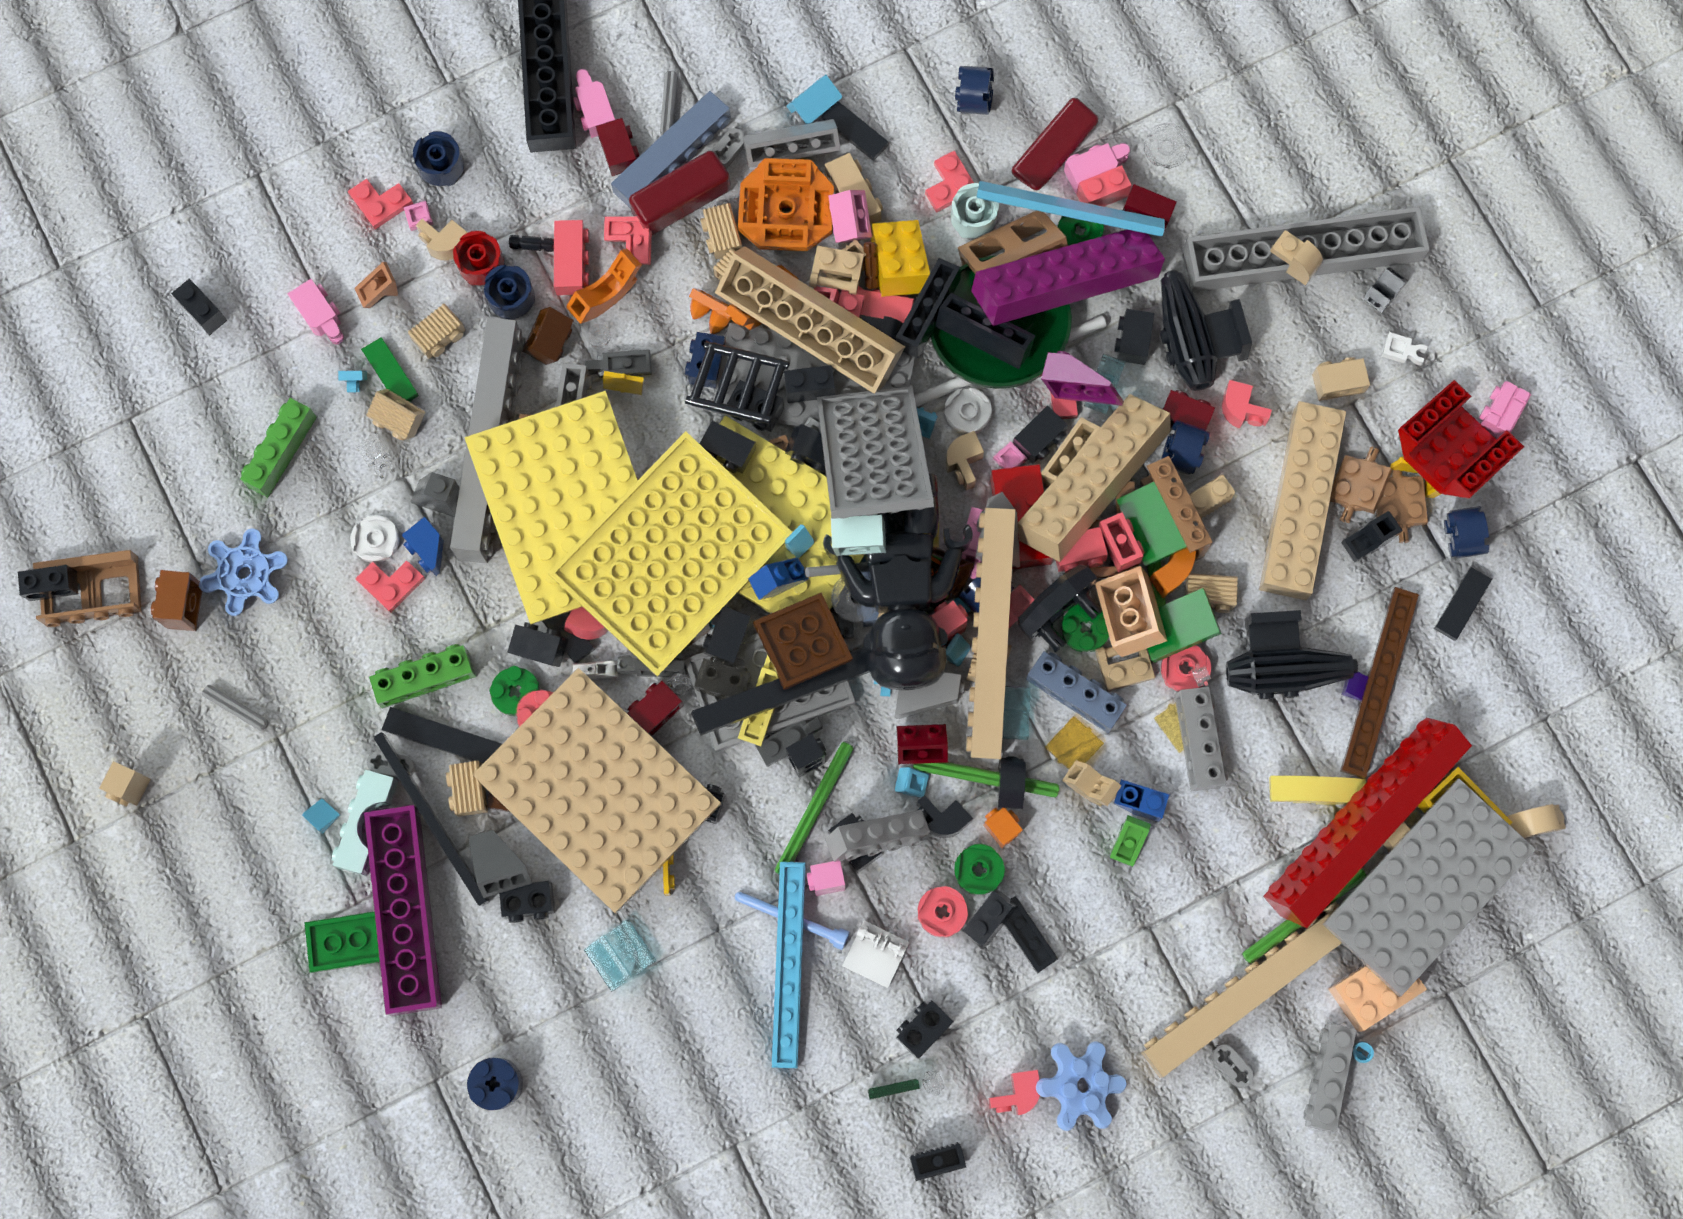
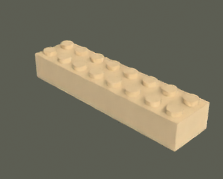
M743 247L733 253L715 291V294L821 361L832 365L834 369L874 394L885 386L905 348L899 342L747 247Z
M1129 394L1125 398L1123 406L1119 405L1017 523L1019 541L1061 562L1171 432L1170 413Z
M1298 401L1293 410L1260 580V591L1306 601L1313 593L1346 411Z

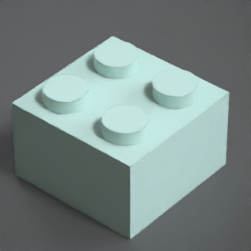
M862 515L845 519L831 518L832 549L836 556L886 553L885 522L882 515Z

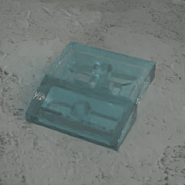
M1005 686L1002 739H1029L1030 687Z
M629 919L584 949V952L611 992L657 961Z

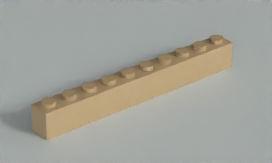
M985 508V513H980L979 528H984L983 538H978V553H982V563H977L976 577L981 578V588L976 587L975 602L980 603L979 612H974L973 627H978V637H973L972 652H977L976 662H971L970 677H975V687H970L969 702H974L973 712H968V726L972 727V737L967 736L966 751H971L972 758L1001 759L1015 509Z
M1335 901L1325 908L1326 915L1320 919L1316 918L1300 934L1295 931L1284 940L1287 944L1279 949L1275 946L1264 955L1267 959L1259 964L1255 961L1244 970L1247 974L1239 979L1235 976L1224 985L1227 989L1219 994L1215 991L1204 1000L1207 1004L1198 1009L1195 1006L1186 1012L1184 1016L1187 1019L1178 1024L1175 1021L1164 1029L1166 1034L1159 1040L1155 1036L1144 1044L1146 1049L1141 1054L1158 1077L1166 1076L1340 945L1342 942L1323 925L1326 919L1339 907L1338 903Z

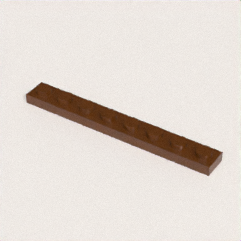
M1395 587L1392 591L1341 766V772L1365 779L1367 776L1419 594Z

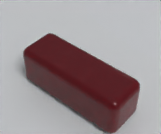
M1071 98L1011 169L1012 175L1031 189L1040 190L1098 124V116L1078 98Z
M707 151L630 195L629 204L633 216H637L643 229H650L652 235L729 192L731 189L730 176L714 151Z

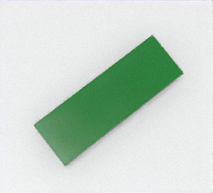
M382 337L361 349L386 389L401 396L406 401H411L419 396Z

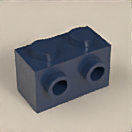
M697 332L695 340L692 339L690 343L689 353L692 354L691 362L687 361L685 367V375L688 376L689 384H695L706 352L704 350L705 342L725 345V336ZM715 353L704 387L716 388L722 354Z

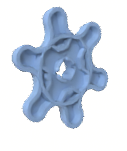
M256 529L245 531L242 543L236 548H228L219 540L211 542L208 546V553L217 560L218 567L214 573L205 575L200 579L199 587L205 593H211L215 590L225 591L228 597L225 610L232 616L242 613L245 601L251 596H258L266 604L276 602L279 597V592L270 584L269 577L273 571L286 566L287 556L281 551H276L269 555L261 553L259 549L261 534ZM243 567L250 568L251 574L244 579H240L238 576L239 570Z
M1091 1042L1087 1047L1085 1055L1082 1057L1073 1056L1069 1048L1063 1043L1055 1044L1051 1049V1055L1058 1065L1057 1074L1053 1078H1041L1036 1084V1091L1041 1097H1055L1060 1101L1061 1111L1057 1117V1124L1064 1131L1073 1129L1077 1118L1083 1114L1090 1116L1096 1127L1100 1129L1109 1127L1112 1117L1105 1105L1106 1097L1112 1093H1122L1126 1088L1127 1083L1123 1076L1118 1074L1108 1075L1103 1071L1102 1059L1105 1056L1106 1050L1100 1042ZM1081 1078H1084L1088 1084V1090L1085 1093L1079 1091L1077 1083Z

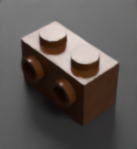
M552 307L540 310L522 352L545 365L557 362L563 354L562 347L564 342L568 340L572 333L571 326L574 320Z

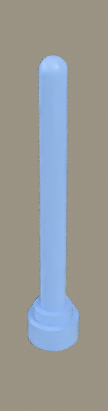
M742 892L735 894L736 901L778 918V907ZM804 918L803 929L829 939V942L837 949H844L850 934L849 931L842 928L831 930Z

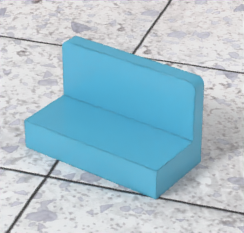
M824 75L786 105L791 113L797 111L806 124H810L839 101L842 95L829 77Z

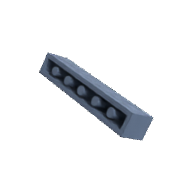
M709 91L611 182L613 193L630 208V195L681 167L686 160H691L703 144L707 145L719 129H724L731 119L730 108Z

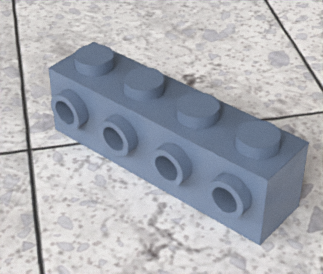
M1043 651L1028 673L1026 680L1109 734L1127 706L1123 703L1124 699L1116 693L1112 692L1109 694L1103 690V685L1094 679L1089 681L1083 677V673L1078 668L1072 665L1066 666L1061 662L1062 659L1052 652L1048 654Z

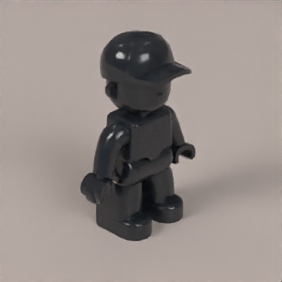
M929 473L934 507L902 511L903 531L892 532L889 512L877 514L882 515L885 522L886 553L864 554L870 580L863 576L852 556H836L831 546L832 537L826 534L823 540L824 550L831 560L836 561L852 598L860 605L874 608L878 613H884L878 617L872 626L871 632L865 636L864 648L867 651H871V653H867V665L872 678L881 687L892 690H915L928 687L938 682L944 674L947 655L946 648L942 646L948 642V636L945 630L938 626L936 620L923 610L929 609L931 603H937L945 599L952 591L962 559V552L968 549L973 536L972 528L969 524L963 528L965 538L962 541H953L950 538L949 528L943 529V539L948 549L945 551L936 574L932 576L931 557L939 523L937 476Z

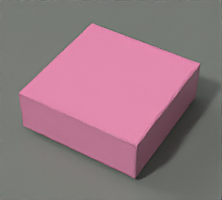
M426 201L404 207L411 231L417 230L416 224L421 219L429 225H434Z
M1009 442L993 456L995 462L1002 469L1020 467L1027 461V457L1012 442Z

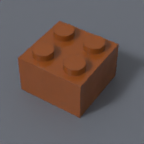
M160 570V575L155 581L156 599L151 604L152 618L167 629L196 631L203 592L199 587L200 581L190 572Z

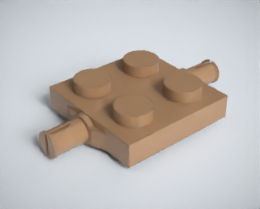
M1374 447L1369 448L1366 459L1344 456L1333 482L1330 496L1331 502L1341 504L1345 508L1340 518L1342 522L1350 523L1354 511H1366L1373 514L1376 512L1392 473L1390 467L1379 465L1375 462L1380 452L1376 447L1375 449Z
M1392 470V477L1389 478L1376 509V518L1390 511L1403 530L1399 534V543L1410 542L1408 529L1413 526L1427 525L1428 518L1423 477L1402 476V471Z

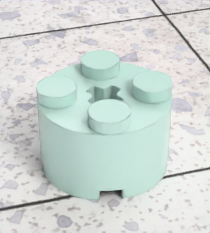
M971 183L961 187L952 201L951 223L963 238H979L993 231L997 222L999 203L977 198L979 183Z

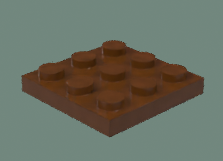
M822 593L753 622L784 690L851 662L853 659Z

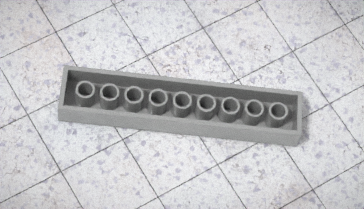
M1420 207L1189 237L1183 248L1190 288L1193 292L1294 279V277L1286 273L1289 264L1270 252L1285 230L1304 243L1306 240L1310 241L1320 251L1323 261L1313 276L1420 262L1424 260L1429 252Z
M487 317L468 436L509 423L510 419L514 418L515 405H512L513 397L518 395L519 388L516 378L517 374H521L522 360L519 359L520 353L526 344V340L522 336V329H519L516 320ZM466 446L450 549L460 561L487 563L488 556L491 557L493 554L491 536L492 533H496V526L471 455Z

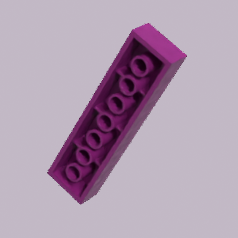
M1127 229L977 271L971 291L994 326L1159 278L1165 258L1149 234Z
M415 805L364 812L385 1015L396 1016L441 1009L442 1003L420 812Z

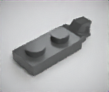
M649 349L606 352L603 355L597 356V360L585 361L589 374H598L599 378H603L604 371L624 373L631 376L652 375L651 352Z
M629 655L618 657L617 672L618 674H637L639 677L685 678L686 665L685 661L675 658L656 676L640 660H635Z
M819 718L808 723L801 721L764 739L762 746L756 744L755 746L768 767L787 757L786 748L810 734L823 729V725Z

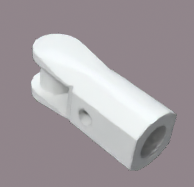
M617 661L573 663V672L579 668L590 679L618 678V674L615 673ZM599 667H606V673L599 674Z

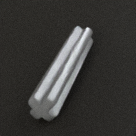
M667 71L665 73L660 124L661 136L674 125L678 79L675 71Z
M207 685L202 691V696L259 731H263L267 726L268 720L215 687Z

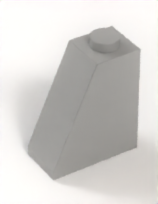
M944 672L938 682L928 687L915 690H899L895 719H902L956 704L958 697H963L965 683L960 682L961 675Z

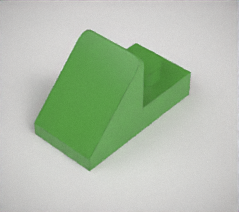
M1127 815L1125 822L1122 823L1110 858L1133 867L1151 824Z

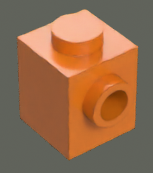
M994 808L985 816L987 820L983 826L1001 848H1004L1023 831L1018 824L1019 818L1011 809L1007 811L1006 808L1000 810Z

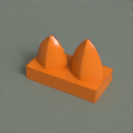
M692 289L689 295L692 298L690 304L692 319H699L712 309L709 319L710 333L716 334L723 330L731 320V316L725 312L729 305L700 289Z

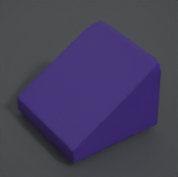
M1360 672L1354 673L1353 679L1345 680L1341 695L1361 701L1368 676Z

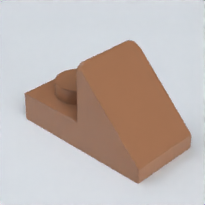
M382 262L354 288L363 308H371L384 295H398L396 282L387 262Z

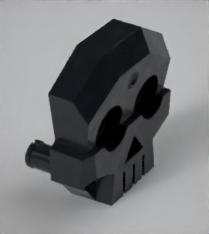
M1081 564L1065 573L1044 590L1019 616V628L1030 641L1037 636L1039 638L1042 637L1055 653L1058 652L1060 646L1063 647L1067 642L1052 627L1053 623L1074 605H1079L1091 620H1094L1097 614L1100 615L1103 612L1102 608L1089 595L1091 593L1090 590L1096 585L1098 577L1088 566Z

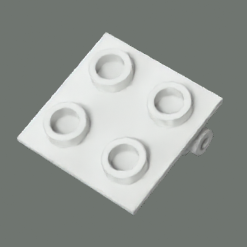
M864 920L842 966L888 988L909 942Z

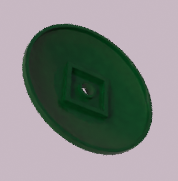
M995 256L979 258V260L984 262ZM968 264L960 267L961 280L953 294L982 308L971 291L975 273ZM1070 304L1008 321L1036 335L1030 355L1020 369L935 327L930 338L940 360L959 378L985 388H1013L1030 383L1041 377L1048 353L1065 351L1072 326Z

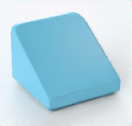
M800 524L785 540V547L796 558H800L814 544L812 536L803 524Z
M959 633L955 634L946 648L947 661L957 667L962 664L971 649L970 645Z
M910 767L900 768L895 792L919 798L923 797L929 774Z
M320 799L307 809L302 816L318 831L324 833L340 814L324 799Z

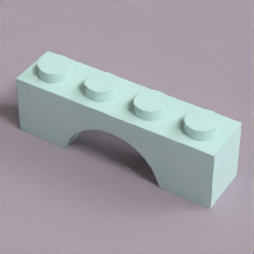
M365 770L364 775L359 776L356 789H358L356 798L352 799L349 804L348 813L350 815L347 823L345 822L342 825L340 837H342L340 845L335 847L332 854L333 866L367 877L370 864L368 846L363 838L364 812H371L379 807L391 805L398 785V781L395 778Z

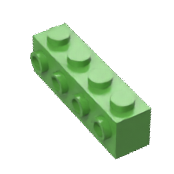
M289 398L287 403L280 407L278 418L274 423L270 424L262 444L257 445L254 450V457L249 464L244 466L241 472L240 480L248 488L267 498L317 418L311 408L292 398Z
M454 644L446 647L444 652L438 654L430 652L424 654L420 660L414 662L413 660H406L399 663V667L390 670L389 668H382L375 671V675L369 676L377 704L383 709L475 678L476 675L468 650L464 645Z

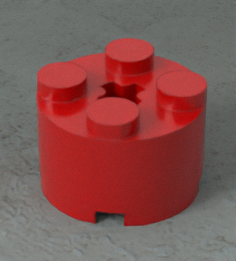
M471 231L464 234L453 249L455 264L461 276L470 285H485L487 274L495 267L505 265L504 256L497 240L483 231Z

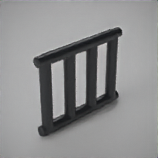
M706 341L704 344L706 352L691 395H687L685 404L759 423L770 424L772 418L770 412L784 370H788L790 362ZM715 353L729 356L714 401L700 398ZM742 359L752 363L738 405L735 407L723 404L737 361ZM761 364L775 367L759 413L747 410V406Z

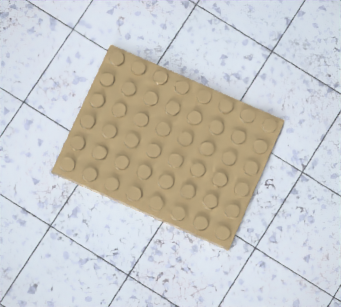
M579 668L472 774L615 914L721 805L720 801Z

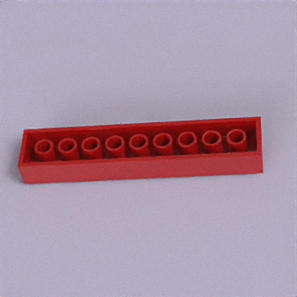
M1427 717L1420 721L1409 737L1400 743L1399 748L1385 759L1384 764L1378 771L1368 778L1367 783L1353 794L1347 805L1335 814V818L1320 830L1316 839L1303 849L1302 854L1294 863L1286 868L1285 873L1270 885L1268 891L1263 896L1281 917L1308 928L1472 747L1471 743L1454 724Z

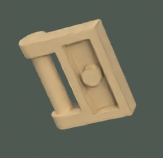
M817 246L809 287L823 286L849 291V294L856 295L864 254ZM821 272L837 276L849 277L852 279L850 282L839 279L819 276V274Z
M1100 647L1095 650L1107 692L1155 679L1147 648L1138 651L1139 657L1110 665L1107 663V658L1119 654L1112 647L1106 649Z

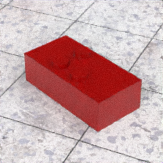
M1040 464L991 471L992 496L1003 492L1016 510L1019 522L1044 493ZM1019 541L1020 567L1012 566V569L1051 565L1053 558Z

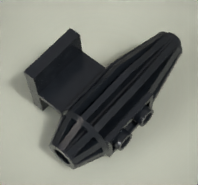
M1177 270L1166 272L1160 280L1163 330L1160 331L1162 344H1167L1169 351L1166 352L1167 363L1169 366H1173L1174 373H1178L1192 391L1207 389L1214 385L1217 360L1237 355L1238 362L1248 360L1252 340L1240 299L1230 301L1229 309L1205 315L1184 274Z
M1301 610L1251 613L1244 619L1245 629H1248L1250 651L1226 662V680L1229 687L1250 693L1252 696L1259 695V699H1273L1274 694H1284V698L1299 697V693L1353 679L1354 673H1358L1357 659H1353L1351 654L1300 647L1298 622L1302 620Z

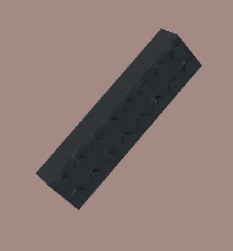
M518 0L526 141L530 153L576 149L567 0Z

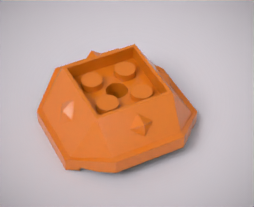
M764 158L758 164V167L740 183L738 231L760 250L809 251L832 234L833 222L828 196L834 194V186L812 160ZM783 208H790L792 210L789 213L781 212Z

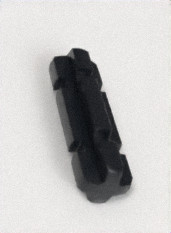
M519 235L509 236L508 243L511 249L522 247V250L541 251L544 249L546 252L554 251L553 238L545 237L541 239V237L522 236V238Z

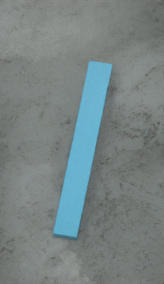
M979 181L976 196L979 199L1156 236H1163L1165 219Z
M780 862L772 1047L773 1068H798L806 863Z

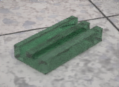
M912 1079L870 1088L868 1090L869 1100L920 1089L919 1081Z

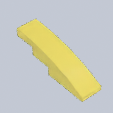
M768 655L761 669L756 687L779 679ZM776 708L744 719L738 739L762 746Z
M1270 776V802L1347 805L1353 794L1366 784V779L1324 776Z

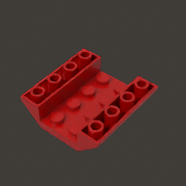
M1455 380L1398 429L1404 460L1439 494L1471 498L1525 446L1508 430L1498 439L1488 432L1462 407L1472 396Z

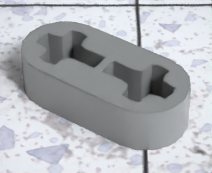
M733 128L728 130L712 149L718 156H722L725 153V160L720 159L725 168L731 165L744 148L742 137L744 133L739 129ZM738 137V138H739V143L734 142V143L731 145V139H730V138L736 139V138Z
M375 751L368 756L367 766L372 772L398 778L390 764L388 766L380 765L379 769L373 764L374 760L377 761L379 757L384 762L389 763L382 751ZM398 754L402 762L405 761L409 766L408 772L412 776L415 772L414 762L408 756Z
M1219 1045L1213 1049L1211 1054L1212 1062L1234 1087L1245 1088L1252 1083L1253 1072L1232 1047L1229 1045ZM1219 1050L1229 1052L1227 1058L1232 1063L1230 1066L1226 1061H1218L1220 1057ZM1234 1067L1239 1072L1246 1071L1247 1074L1244 1076L1246 1079L1245 1083L1235 1080L1237 1074L1233 1070Z

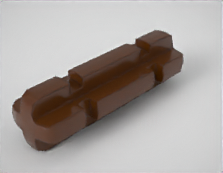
M866 242L863 245L864 253L866 254L864 256L865 275L867 276L865 278V286L868 289H876L879 287V278L877 277L879 275L878 256H876V253H878L877 244L875 242Z

